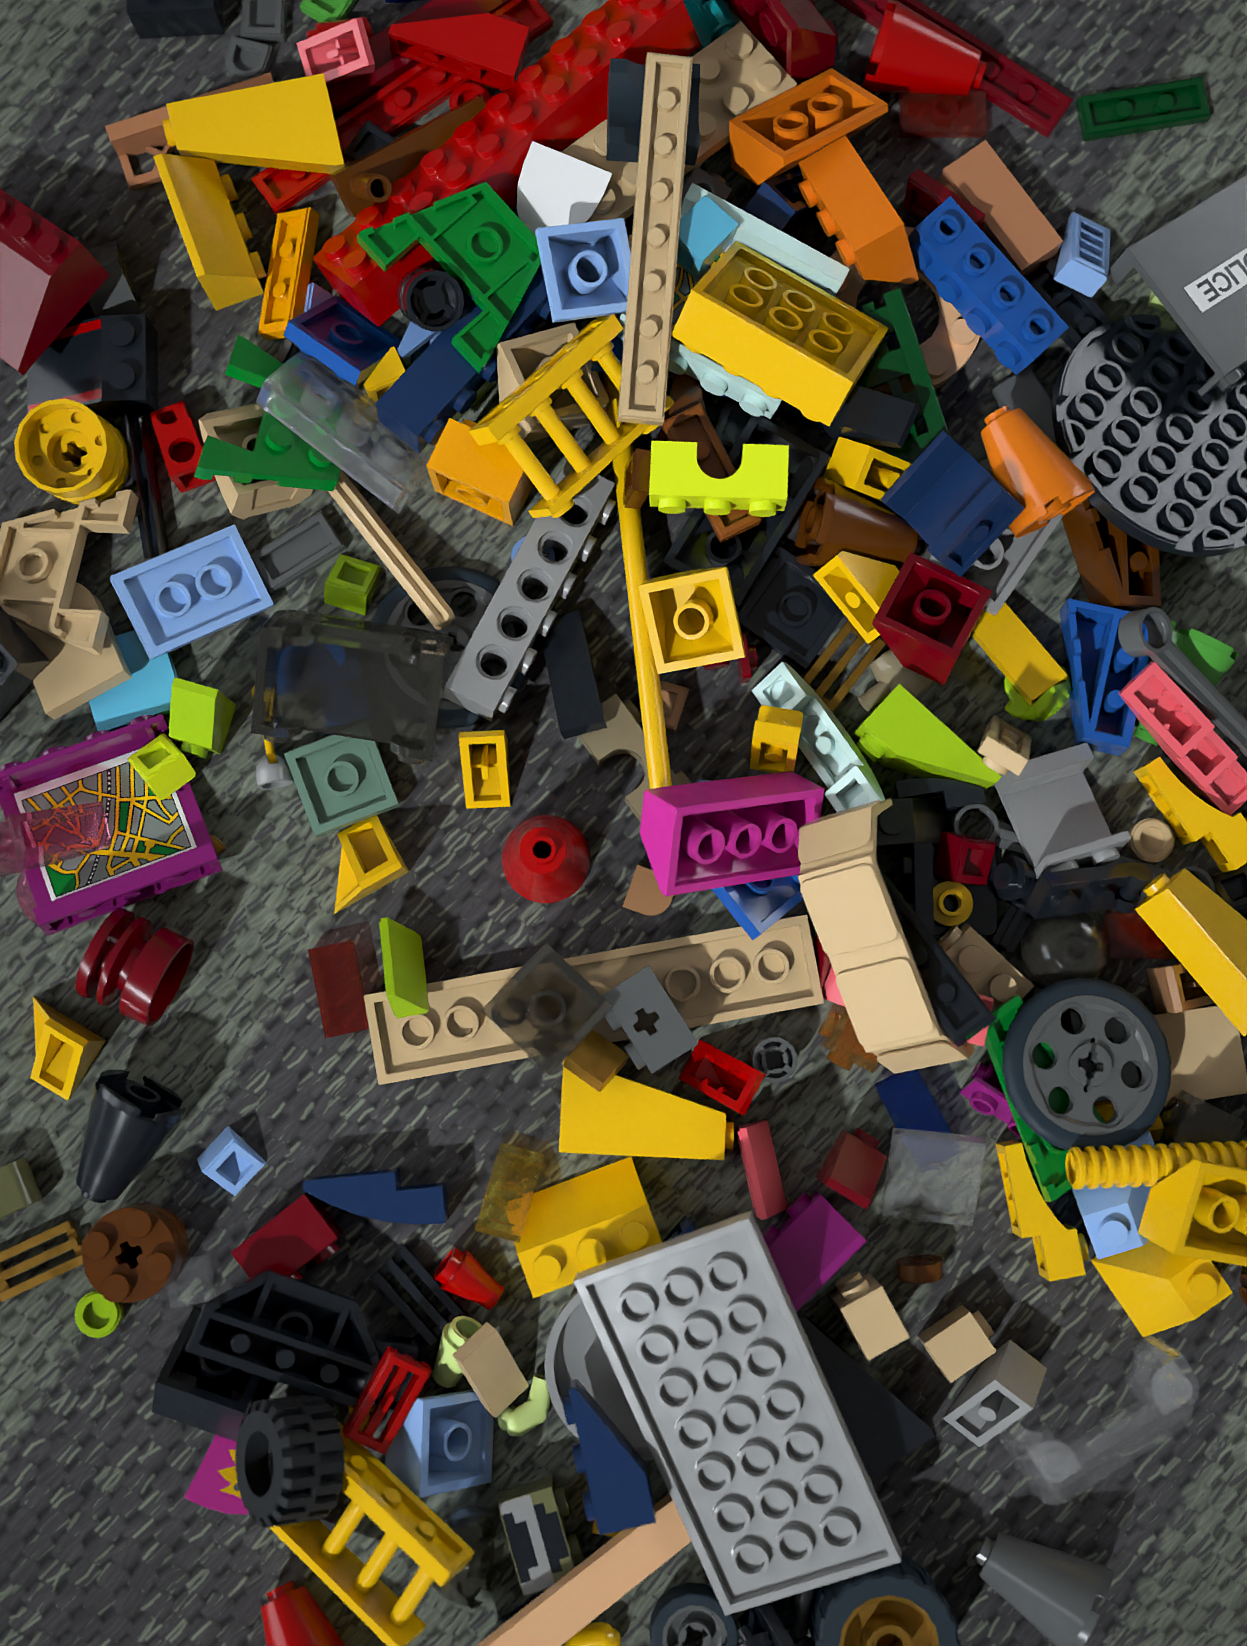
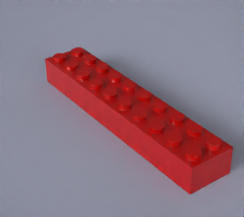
M608 0L599 9L588 13L583 18L582 24L567 37L557 40L544 57L536 64L525 68L519 74L518 79L506 90L490 98L483 110L470 121L459 125L452 137L438 149L427 153L422 158L421 163L407 176L395 181L391 185V195L386 201L376 202L372 206L364 208L358 213L353 223L339 235L329 238L324 243L322 249L312 259L341 299L375 325L381 326L400 309L396 293L399 282L406 273L418 267H430L439 271L444 269L418 243L384 272L357 243V234L369 227L375 229L393 222V218L405 213L413 214L429 208L438 200L487 182L509 208L513 210L517 206V186L521 170L532 141L562 152L607 119L608 75L611 58L627 59L637 64L646 65L647 52L688 57L701 45L683 0Z

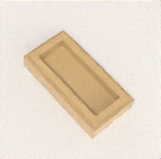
M488 1322L452 1354L482 1405L495 1419L529 1386L498 1331Z

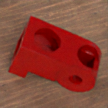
M182 400L151 412L150 417L169 477L179 491L184 493L216 481L214 475L212 480L194 477L204 443L185 401Z

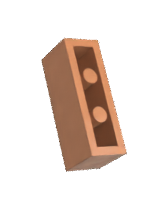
M986 140L943 169L939 183L986 214L982 231L1024 278L1039 269L1049 259L1055 257L1064 241Z

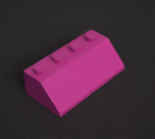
M792 771L644 789L640 836L660 892L665 896L799 875L801 862L798 858L799 829L806 823L821 817L825 788Z

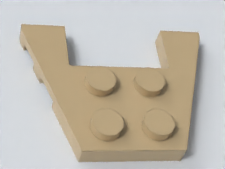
M122 490L116 492V498L98 502L96 498L79 502L78 508L58 513L55 509L3 522L0 529V606L14 621L91 654L101 655L110 618L102 610L69 609L88 533L130 534L139 501L136 494L132 490Z

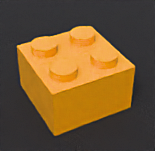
M449 418L426 465L434 490L514 526L533 483L504 444L501 446L497 442L481 446L477 444L469 433V430L477 424L476 422L464 419L460 423Z

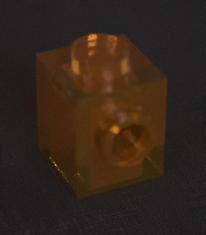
M841 1006L837 1013L830 1010L818 1031V1034L824 1036L820 1046L829 1050L826 1059L848 1071L851 1070L854 1064L867 1072L873 1073L878 1064L877 1056L872 1052H865L863 1045L860 1044L846 1007Z

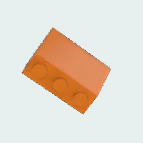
M831 68L729 120L731 168L759 186L764 181L799 165L798 162L846 135L847 138L858 134L888 112V103Z
M846 135L798 162L804 181L798 184L802 196L810 208L815 205L819 208L820 211L817 212L819 222L828 237L835 234L839 241L835 242L847 267L854 264L862 278L866 280L912 284L919 280L903 221Z

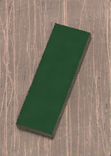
M1203 76L1078 96L1075 101L1083 142L1208 122L1211 117Z

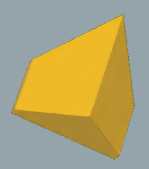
M378 815L355 823L337 834L342 848L334 914L409 872Z
M33 996L36 1057L30 1078L69 1101L106 1040Z

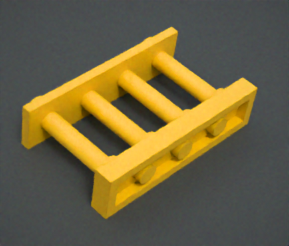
M614 314L591 321L469 430V433L479 446L495 442L499 446L504 444L543 496L528 511L533 518L552 516L555 519L566 513L575 503L572 498L642 433L648 434L659 427V425L624 422L617 429L581 378L584 374L581 367L590 359L592 362L597 360L620 392L622 364L612 351L614 344L611 340L624 328ZM559 387L561 389H568L604 440L588 456H586L550 405L553 402L550 395ZM666 396L665 411L674 404L670 396ZM528 415L530 417H537L574 468L557 485L519 434L521 428L518 424Z
M338 1422L341 1438L343 1439L345 1461L341 1490L351 1501L331 1532L320 1520L269 1528L387 1646H407L427 1626L414 1611L433 1581L435 1580L442 1587L467 1566L475 1551L365 1446L344 1437L342 1432L344 1426ZM365 1514L385 1532L366 1564L346 1546ZM399 1547L420 1566L400 1598L379 1579Z

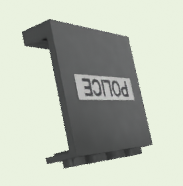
M1247 175L1128 247L1108 271V275L1116 285L1139 273L1215 374L1198 390L1201 396L1216 386L1221 391L1226 390L1245 375L1242 369L1247 367Z

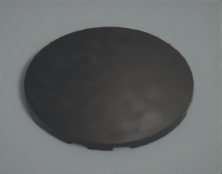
M1159 314L1128 315L1124 320L1110 324L1104 323L1091 331L1080 341L1063 363L1055 382L1052 397V421L1057 446L1092 482L1095 493L1087 498L1088 501L1107 520L1129 536L1165 552L1192 557H1211L1224 555L1247 546V367L1242 369L1245 375L1226 390L1221 391L1216 386L1201 396L1198 390L1215 373L1176 322L1161 319Z

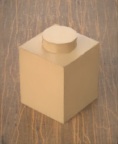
M963 1305L917 1335L950 1383L996 1352L988 1339L994 1335L988 1322L979 1311L971 1314Z

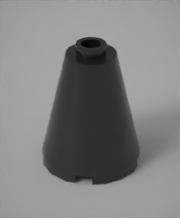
M106 1070L100 1073L95 1083L76 1177V1184L81 1189V1194L90 1201L105 1203L107 1200L118 1199L178 1125L185 1113V1108L180 1109L183 1100L179 1095L146 1076L143 1077V1086L127 1079L130 1071Z

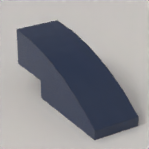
M400 1168L315 1176L303 1180V1191L327 1204L356 1215L405 1224H445L449 1219L446 1182L401 1186Z

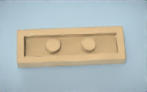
M994 715L984 730L978 752L984 755L982 762L992 770L1002 775H1006L1008 771H1011L1019 776L1029 760L1032 737Z

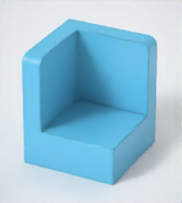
M703 196L680 219L677 263L695 280L729 247L739 225L708 196Z

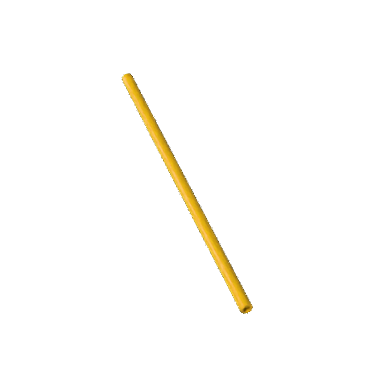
M603 373L604 389L610 400L606 407L607 415L618 429L624 423L617 421L619 391L608 375ZM631 443L613 460V470L649 788L651 789L672 786L660 676L657 674L638 585L648 580L641 512L638 509L624 508L625 505H623L625 466L633 453V443Z

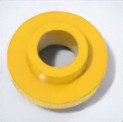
M945 881L933 888L934 920L944 926H954L968 919L973 909V899L971 893L964 885ZM947 895H952L958 900V908L954 912L947 911L943 905V900Z

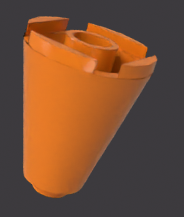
M1006 405L984 419L987 426L980 434L993 476L1025 507L1022 513L1009 525V529L1013 532L1015 538H1021L1048 525L1047 521L1059 514L1061 516L1065 515L1095 493L1090 479L1021 408L1010 410L1009 406Z

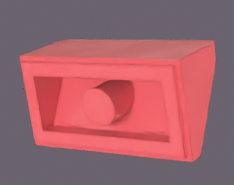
M767 1120L740 1125L735 1129L754 1214L760 1220L768 1219L787 1208L769 1124Z

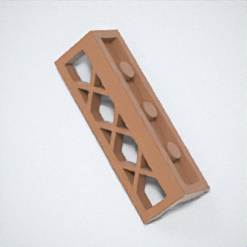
M267 73L193 98L274 83L271 73ZM167 106L105 126L109 140L119 156L131 191L162 181L156 164L152 171L135 176L129 157L145 152L154 156L161 153L171 154L174 147H169L162 123L163 119L169 118ZM165 146L164 149H163V151H160V150L157 149V148H160V147Z

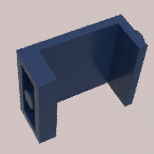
M944 431L927 446L924 452L880 499L885 505L904 518L929 545L927 550L936 560L959 577L970 568L1025 509L966 449Z

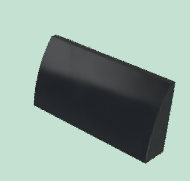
M752 415L728 456L737 472L741 466L743 444L789 445L788 488L785 511H776V515L770 517H760L761 523L720 543L703 508H695L663 559V569L671 574L689 570L727 567L735 605L738 608L830 459V455L761 415L759 417Z

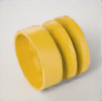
M68 399L48 400L31 409L19 424L14 440L16 461L23 475L47 493L53 494L65 502L79 506V502L96 498L98 502L116 497V492L121 491L127 483L130 465L126 440L122 432L84 404ZM85 451L87 455L81 457V452ZM81 459L82 465L78 466L75 464V461Z

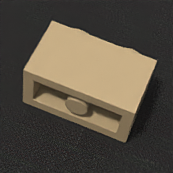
M856 1271L835 1283L838 1290L829 1295L856 1345L868 1361L910 1338L883 1287L870 1273L861 1276L860 1272Z

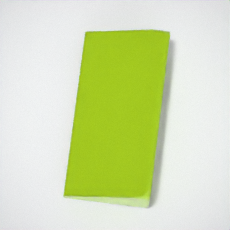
M388 917L381 918L379 927L386 996L393 1014L397 1019L425 1014L429 1012L430 1008L421 937L415 931Z

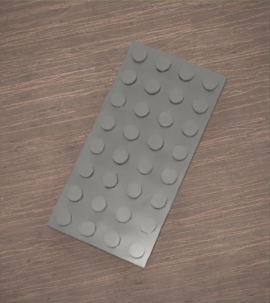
M751 1211L576 1274L574 1284L725 1616L901 1562L902 1551Z

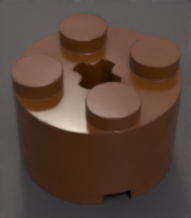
M135 1203L104 1215L93 1225L83 1239L81 1246L84 1271L91 1285L106 1300L115 1303L142 1301L167 1288L178 1278L185 1264L189 1242L182 1222L174 1213L158 1205ZM139 1245L142 1249V1254L137 1258H133L130 1250Z

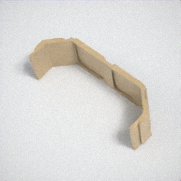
M891 798L882 801L876 800L820 817L800 827L798 858L801 862L800 875L797 877L801 885V894L822 948L828 954L836 975V984L860 1044L863 1045L866 1053L872 1052L877 1056L876 1060L896 1074L969 1059L975 1052V1044L965 1042L960 1047H957L948 1034L939 1027L876 862L877 815L893 805Z

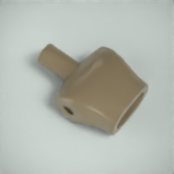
M890 649L870 665V669L878 683L859 696L858 701L866 711H870L881 703L898 684L918 699L928 690L933 681L903 667Z

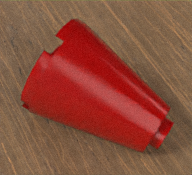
M895 0L887 1L883 12V22L876 34L865 72L867 75L862 88L870 92L967 96L970 88H979L986 68V62L980 61L981 51L902 3Z
M539 815L523 821L509 834L503 847L502 867L508 883L524 898L538 903L560 902L574 894L586 880L590 868V850L584 835L573 823L558 816ZM541 847H551V854L545 859H539L534 855Z
M292 1580L266 1593L269 1603L261 1607L266 1646H346L305 1585L296 1589Z

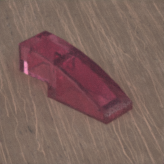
M102 801L8 815L5 822H0V877L59 863L110 847L112 842Z

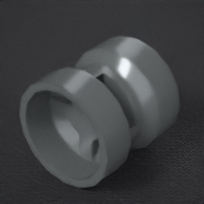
M765 1037L758 1040L752 1046L749 1053V1063L751 1067L766 1074L763 1080L771 1083H780L787 1080L794 1073L797 1067V1054L794 1047L787 1040L780 1037Z

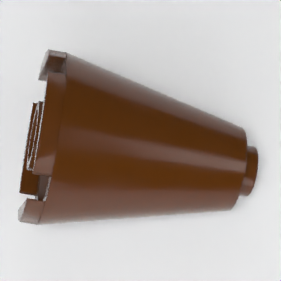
M823 477L817 479L812 489L819 490L815 500H805L799 519L795 548L802 549L803 555L796 557L798 563L807 566H824L840 552L845 551L895 565L896 567H902L910 552L919 556L923 538L904 518L832 479Z

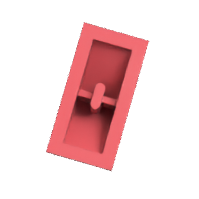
M362 17L352 19L296 43L306 76L324 73L326 85L374 72L375 62Z

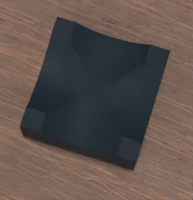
M610 59L607 102V161L638 162L646 65L637 64L627 59ZM695 63L692 64L684 164L695 166L700 147V64Z

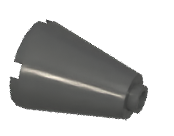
M998 1532L994 1539L986 1535L974 1558V1562L981 1565L978 1575L1054 1646H1084L1100 1616L1097 1610L1101 1597L1107 1599L1110 1591L1113 1570L1103 1564L1002 1532Z

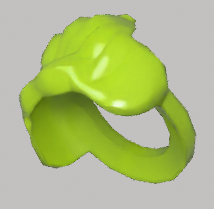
M1060 666L1068 675L1067 680L1052 686L1032 706L1017 692L1016 688L1005 676L1004 691L1009 699L1005 706V711L1023 721L1042 722L1049 719L1064 707L1065 702L1070 698V694L1073 691L1067 669Z

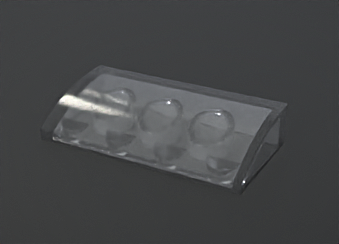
M302 351L282 364L264 380L256 403L398 514L430 480L426 465L434 448L428 444L418 454L379 422L375 401L349 381L339 378L332 369L316 358Z

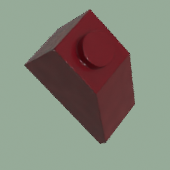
M856 1128L853 1135L842 1130L815 1177L826 1186L867 1209L872 1200L887 1156L876 1150L880 1141L866 1132Z

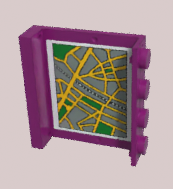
M163 714L139 716L131 720L126 727L112 732L109 730L97 731L88 735L84 742L70 747L55 746L45 750L39 758L24 763L20 761L10 762L0 767V806L36 907L32 908L36 922L47 936L111 913L119 907H127L223 870L190 783H186L164 800H160L127 760L132 754L162 733L174 743L173 739L169 737V728Z

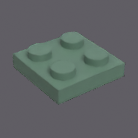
M368 722L284 753L313 834L317 838L400 806Z

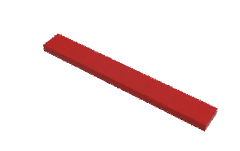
M511 0L491 13L496 16L503 14L513 16L520 20L524 26L530 27L529 43L553 27V19L538 0ZM421 62L335 120L342 154L367 120L394 137L448 100L452 91L457 86L474 81ZM343 156L345 166L349 165L350 162ZM265 168L252 177L251 180L277 215L290 209L329 182L331 178L330 174Z

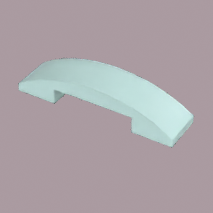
M781 662L751 690L762 706L767 705L797 710L803 713L798 747L827 786L828 790L824 795L836 812L876 800H885L870 766L848 732L815 691L786 662Z

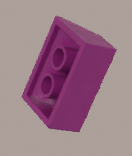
M817 1191L811 1196L806 1192L802 1193L787 1208L786 1212L790 1217L778 1229L772 1224L761 1233L795 1311L866 1242Z

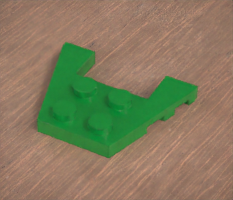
M487 182L438 200L429 208L413 214L405 213L393 218V222L375 229L369 227L357 234V243L384 272L420 243L443 269L458 282L459 286L478 305L482 312L453 337L451 344L478 373L482 372L541 265L536 236Z
M237 335L225 375L269 392L253 451H249L207 435L194 477L212 480L213 475L233 477L234 482L251 484L252 479L277 481V485L280 487L334 491L339 480L355 414L245 337Z

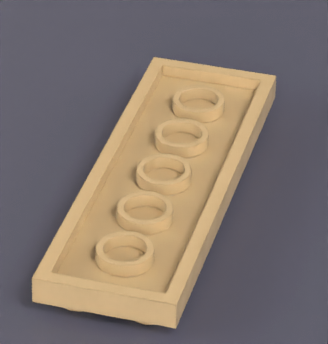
M742 22L735 25L693 56V63L700 64V147L695 166L684 165V175L730 142L729 120L797 86L792 77ZM606 119L561 152L612 173L602 199L593 215L586 222L624 218L625 220L634 213L638 162L606 160Z

